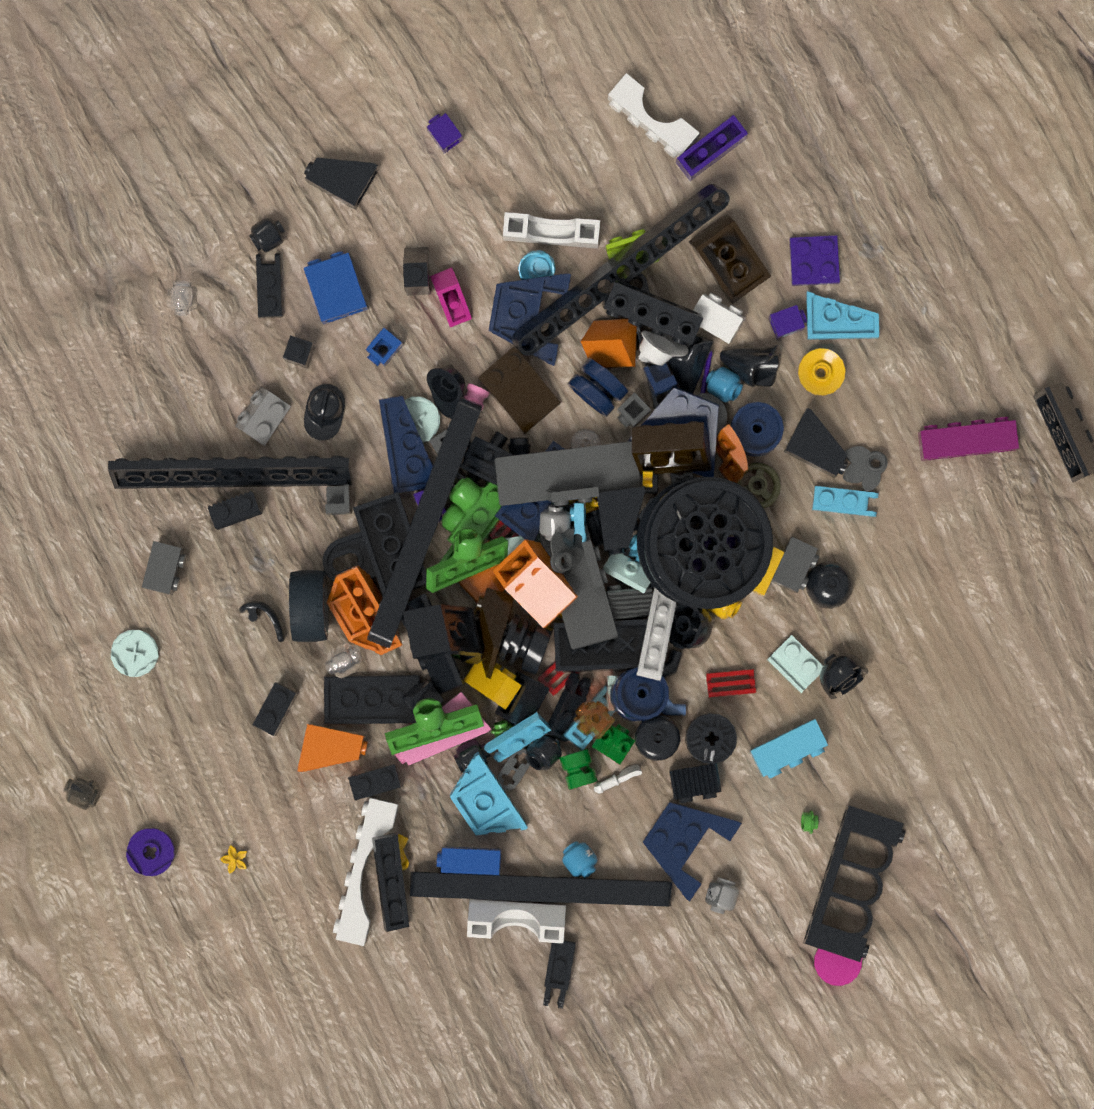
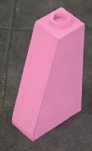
M460 692L444 705L442 709L444 713H451L473 705ZM482 718L483 727L394 755L402 764L407 762L408 765H412L488 733L492 729Z

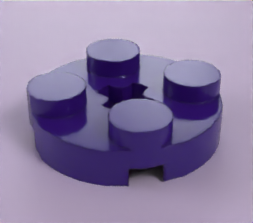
M147 828L138 831L130 838L126 858L130 867L135 872L145 876H157L164 873L171 866L175 859V846L167 833L158 828ZM147 846L157 849L154 859L151 856H145L144 853L147 852Z

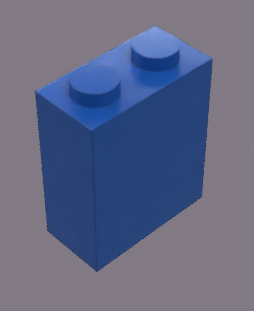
M343 251L330 255L331 259L321 261V259L310 261L307 263L308 266L304 267L323 325L368 310L349 253L344 254Z
M444 846L442 851L437 852V867H441V873L500 874L501 849Z

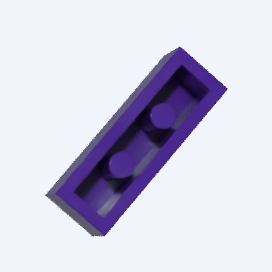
M733 115L678 156L676 164L688 180L692 181L745 141L748 133Z

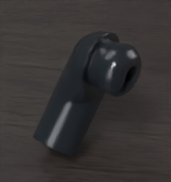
M671 650L668 662L664 663L662 676L665 679L676 674L683 653Z

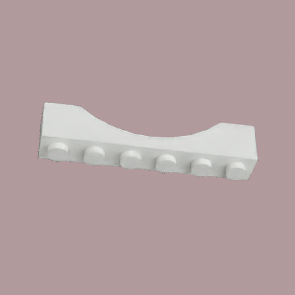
M370 798L369 802H364L361 813L362 816H365L363 826H358L356 839L359 840L358 849L353 848L350 862L354 863L352 873L347 872L344 886L348 887L346 896H341L339 909L343 911L341 919H336L333 933L337 934L336 940L361 946L366 944L371 920L367 914L362 897L363 871L368 856L373 849L372 838L382 836L394 827L399 804L376 798Z

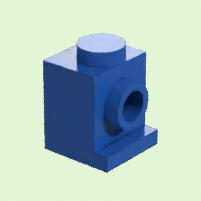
M383 328L366 348V351L369 353L367 358L377 367L380 363L385 367L399 349L403 347V343ZM386 346L388 348L387 353L380 354V347Z

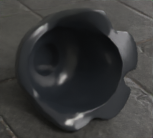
M696 336L693 344L685 343L688 348L686 356H673L668 360L680 389L692 394L694 393L713 346V340Z
M772 345L722 350L720 352V360L748 386L771 387L775 383L776 373L780 367V347Z

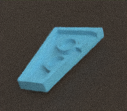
M808 291L806 292L807 340L879 338L878 313L840 303L830 298H824Z

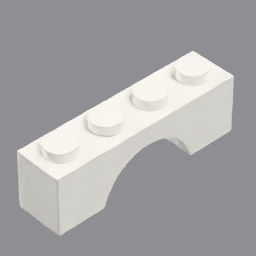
M626 73L608 94L609 106L618 113L621 111L628 116L627 120L636 128L640 126L647 131L645 135L655 143L659 141L663 144L665 152L671 157L680 156L695 143L700 133L682 118L670 123H662L652 119L646 113L642 103L645 88Z
M505 212L503 241L598 249L600 220L579 218L552 220L534 217L529 214Z
M470 899L467 937L491 939L501 928L522 926L531 930L537 936L539 942L563 943L566 906Z

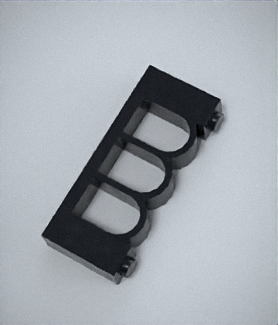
M850 805L846 806L803 944L857 962H861V958H866L869 945L866 944L867 939L862 936L870 930L873 921L871 910L867 905L876 902L882 894L883 883L878 873L886 870L893 860L891 846L896 847L898 843L903 842L906 832L905 829H902L904 823ZM850 833L875 840L883 846L885 860L879 867L868 868L842 859ZM840 865L867 873L872 877L875 883V891L868 900L860 901L832 891ZM830 897L861 908L865 915V923L858 932L848 933L822 924Z

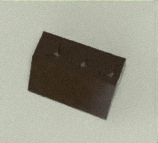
M690 421L686 424L665 423L658 426L641 425L640 427H632L631 453L640 475H643V471H653V474L711 470L708 433L704 422Z

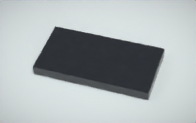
M420 675L324 677V724L416 723L413 712L404 702L402 696L420 682Z

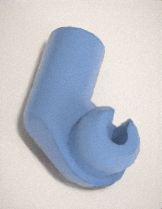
M668 699L662 713L664 715L686 716V704H673Z

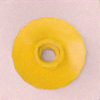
M819 348L810 351L802 358L798 368L800 383L808 392L814 395L825 396L834 393L841 387L845 379L846 370L843 360L837 353L829 349ZM818 369H823L825 371L824 377H819L817 375Z

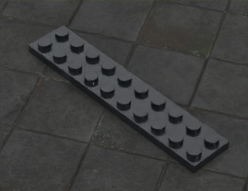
M339 455L332 456L331 458H320L318 456L296 458L286 456L283 459H273L263 456L259 459H248L247 457L224 459L213 457L211 460H201L191 457L187 460H176L175 458L152 460L150 458H141L139 461H129L119 458L115 461H108V472L115 489L344 486V484L352 486L349 458Z

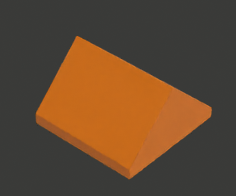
M629 319L593 321L580 341L587 358L593 359L605 368L635 367L637 326L628 322Z

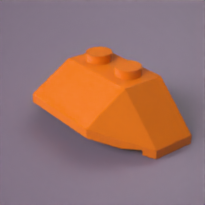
M357 565L336 575L326 603L349 642L383 655L402 646V641L398 629L390 648L367 640L383 597L371 576Z

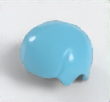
M536 250L528 252L521 258L518 271L521 280L554 275L556 267L554 259L548 253Z

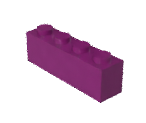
M1009 417L995 418L993 423H985V419L971 421V425L962 426L961 422L948 423L947 428L938 429V425L924 426V430L918 432L921 461L1016 451L1019 449L1016 420L1009 421Z

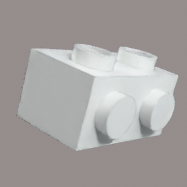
M711 292L709 295L703 294L693 310L701 313L704 318L700 327L728 344L731 343L746 317L741 315L743 311L734 305L727 307L721 303L722 298Z

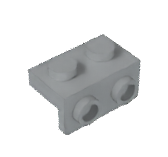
M261 387L252 395L251 403L247 409L238 416L235 427L265 446L291 406Z

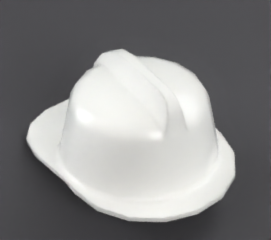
M642 331L643 340L639 346L641 352L639 355L640 361L662 366L673 356L687 355V346L673 341V336L665 333L663 336H660L653 332Z

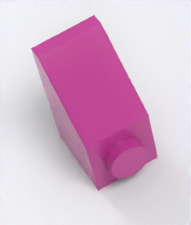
M449 268L430 276L450 328L471 320V314L453 269Z

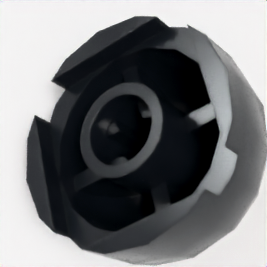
M827 561L819 563L814 569H811L807 576L809 577L806 585L807 594L811 601L821 608L833 609L840 607L852 595L854 586L852 575L845 566L838 562Z
M676 604L669 642L674 647L680 649L699 648L708 641L712 633L713 622L710 613L706 609Z
M846 653L837 656L832 654L824 660L825 665L820 672V682L829 698L836 699L835 694L841 692L842 695H845L854 689L864 679L862 677L863 672L868 674L869 671L857 656Z

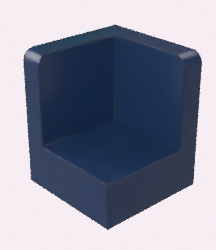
M666 363L662 366L655 364L643 368L654 396L677 386L675 377L671 375Z

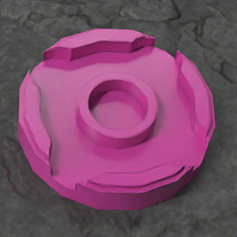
M817 949L814 955V967L824 982L833 986H843L851 983L858 977L862 968V958L861 962H857Z

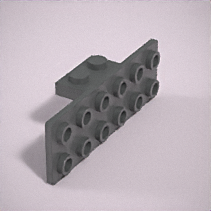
M632 441L496 457L494 462L499 505L505 506L548 500L554 502L555 506L568 505L569 500L578 499V503L593 501L592 497H599L600 492L640 487L639 471L631 453Z
M574 504L563 506V509L570 513V507H574ZM571 521L570 529H575L574 521ZM587 524L585 525L587 541L582 542L580 534L574 535L573 547L584 551L581 561L576 567L562 573L578 596L561 613L572 650L618 637L603 585L608 582L604 569L599 570L597 561L601 560L598 546H592ZM540 534L543 548L551 557V541L546 540L545 536Z

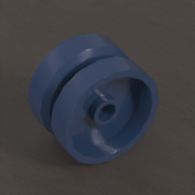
M588 358L581 369L589 381L583 376L575 374L567 385L589 406L607 418L615 407L606 395L616 401H621L628 393V390L609 370L593 359Z
M761 402L748 403L740 408L730 425L738 436L745 455L751 457H761L772 452L781 441L784 431L783 420L778 411L769 404ZM754 425L757 428L761 427L762 430L760 431V433H755L753 431Z
M638 667L621 673L614 680L610 689V701L614 710L622 718L629 721H644L658 716L665 709L669 699V687L663 676L660 681L638 676ZM639 690L641 691V693H640L639 695H641L642 698H640V697L638 696V691H639Z

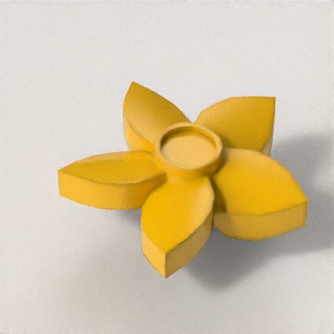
M230 845L228 855L220 858L223 863H229V874L235 871L236 866L240 869H247L245 862L242 861L246 857L247 851L237 853L236 848Z

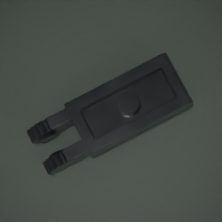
M575 672L571 673L565 682V689L548 722L551 731L546 733L565 742L568 739L563 734L580 715L592 683L586 677L580 680V675Z
M564 940L563 943H551L544 987H546L543 1000L544 1006H548L550 1003L551 988L561 989L557 1005L558 1008L563 1009L566 990L569 987L576 942Z

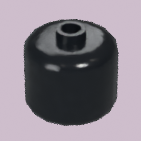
M660 715L642 721L635 733V745L639 753L646 759L653 761H662L673 756L678 750L681 741L680 731L676 724L669 718Z

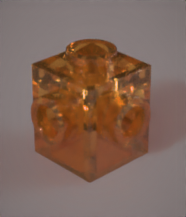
M591 701L587 702V704L583 702L575 711L577 716L573 719L578 724L576 728L586 736L590 734L594 739H600L615 721L607 713L608 708L599 701L596 703Z

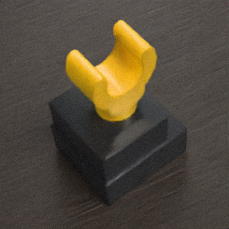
M643 471V475L639 473L640 487L645 486V494H657L658 474H653V471Z

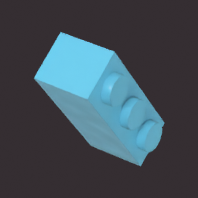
M813 719L750 750V754L761 776L767 775L770 779L781 774L780 769L787 765L793 768L803 763L802 758L809 754L813 758L824 753L823 747L828 746L816 719Z

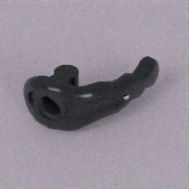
M252 601L239 608L240 613L248 610V619L251 622L257 621L260 618L258 609L263 610L273 623L278 641L284 642L285 636L280 621L271 607L260 601Z

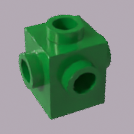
M606 723L592 747L620 765L635 740L628 736L630 731L620 724L614 727Z

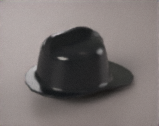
M449 364L442 369H431L427 374L426 380L437 409L444 416L451 419L459 398H464L465 379L452 364Z
M322 384L315 387L309 394L304 414V427L306 432L316 440H329L339 432L345 408V398L338 387L331 384Z

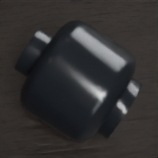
M267 217L251 227L252 234L249 237L258 251L262 249L264 252H269L284 242L282 234L285 233V230L279 220L274 222L271 218Z
M543 735L541 738L533 741L526 750L527 761L536 770L551 769L562 756L560 742L555 737Z
M474 739L456 748L454 759L461 773L465 771L477 752L480 753L488 765L487 758L491 755L484 750L485 743L480 745Z

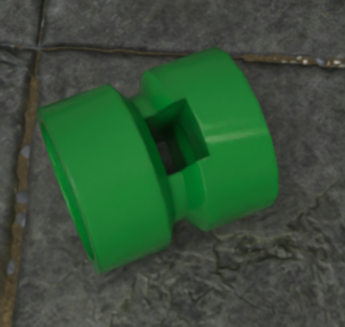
M589 749L559 758L563 771L568 773L565 779L569 790L598 781L595 769L590 767L592 759Z

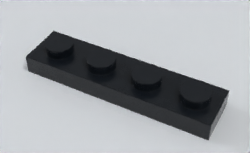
M392 833L373 837L372 843L384 930L389 932L410 927L398 835Z

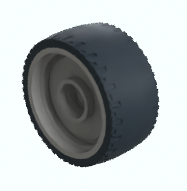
M299 570L290 573L289 617L293 641L318 642L328 638L329 608L326 603L328 587L325 571Z

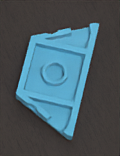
M475 753L451 791V800L475 835H485L490 832L502 833L506 832V830L519 828L520 830H526L528 828L527 823L480 753Z

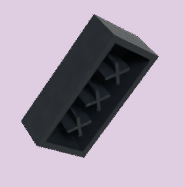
M648 619L614 621L618 634L617 638L575 650L571 649L565 624L554 623L556 673L622 671L638 667Z

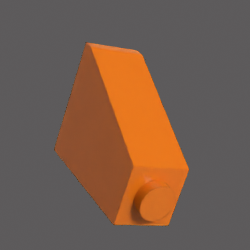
M307 724L297 771L305 772L359 760L361 755H366L368 741H364L365 736Z

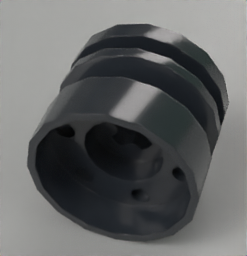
M515 614L505 629L498 660L504 662L507 653H510L512 657L509 665L513 666L518 657L523 658L521 669L537 674L554 628L549 626L543 628L538 623L533 632L529 631L530 619H526L522 628L518 626L521 616Z
M707 713L698 716L690 722L685 734V743L687 750L695 759L703 763L716 764L725 761L732 755L736 748L737 734L735 727L727 718L720 714ZM711 731L714 736H718V740L714 741L712 746H710V742L705 741V737L709 736Z

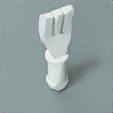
M629 766L622 770L618 776L612 775L613 777L596 783L594 791L599 794L603 793V791L616 785L619 786V783L641 775L640 766Z

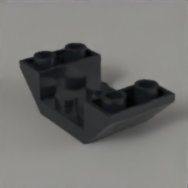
M439 604L403 612L413 659L431 660L442 654H453L460 656L461 663H481L483 652L472 607Z

